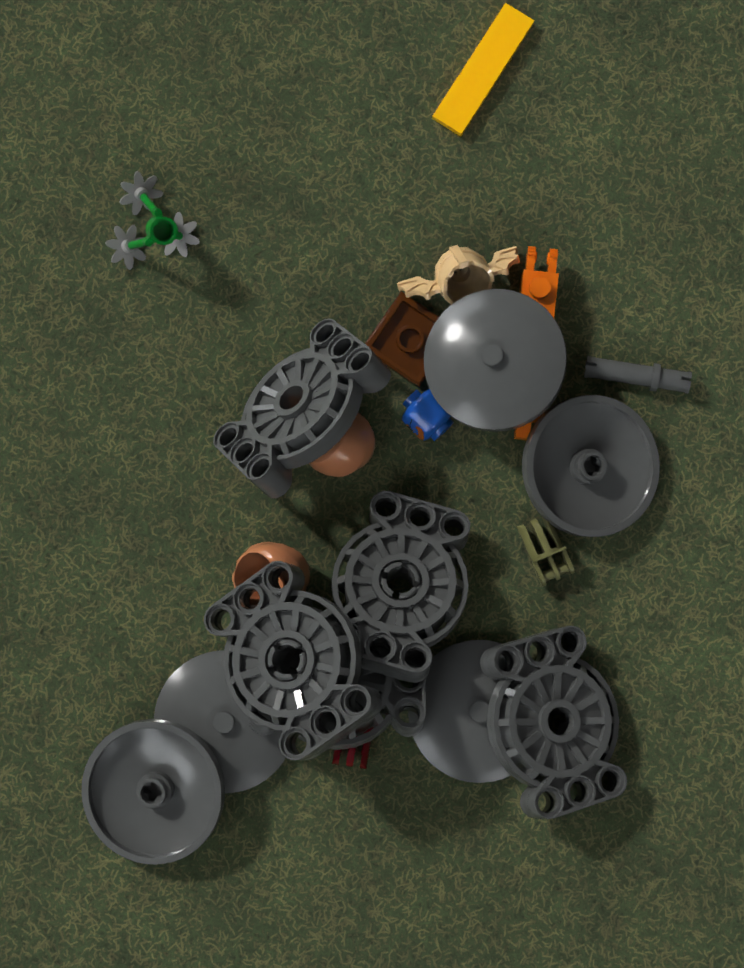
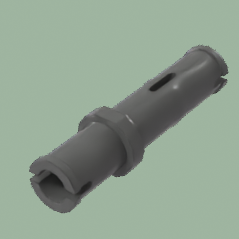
M587 355L584 378L649 387V391L655 392L659 388L684 392L685 394L689 393L691 381L689 380L692 378L691 371L661 368V364L654 363L653 366Z

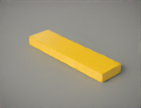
M505 3L438 106L432 119L461 137L528 34L535 20Z

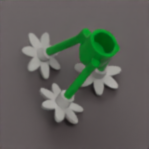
M136 171L134 174V184L121 182V187L128 194L124 195L119 203L121 205L133 203V215H137L140 212L142 205L152 213L153 217L149 219L145 227L147 236L135 239L137 233L135 225H131L126 234L122 228L115 226L114 233L117 239L105 242L106 246L116 250L111 258V262L117 263L124 258V264L128 270L133 268L134 258L140 261L146 259L145 254L138 249L140 247H150L154 243L166 245L164 250L166 256L170 255L177 247L179 253L183 257H187L188 249L186 243L197 245L200 242L198 238L189 234L196 228V221L183 225V216L180 212L176 213L174 221L163 216L162 210L157 208L151 200L163 195L161 190L152 189L157 181V176L152 175L144 182L143 176L139 171Z

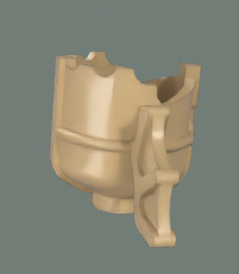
M458 245L449 247V250L442 254L435 265V280H425L416 276L398 282V290L405 291L406 298L420 295L425 297L426 300L440 293L452 305L466 295L491 289L493 282H495L494 276L500 274L509 275L510 266L520 263L517 247L513 246L495 252L490 263L486 262L484 256L468 247H459Z

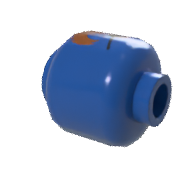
M430 389L422 394L415 390L402 404L406 408L402 415L403 423L421 440L426 441L431 438L435 442L454 423L450 419L451 416L438 404Z

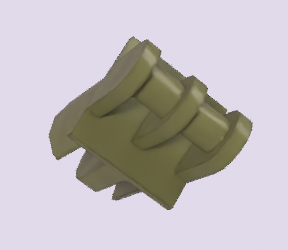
M542 517L554 548H550L536 518L529 520L530 528L542 553L540 555L537 554L524 524L522 523L516 527L531 559L530 563L541 586L544 587L547 585V581L554 578L558 581L561 579L560 575L567 572L572 575L575 573V570L566 551L567 548L566 546L563 547L555 527ZM560 552L564 563L556 566L552 555ZM546 558L550 569L542 572L537 561Z

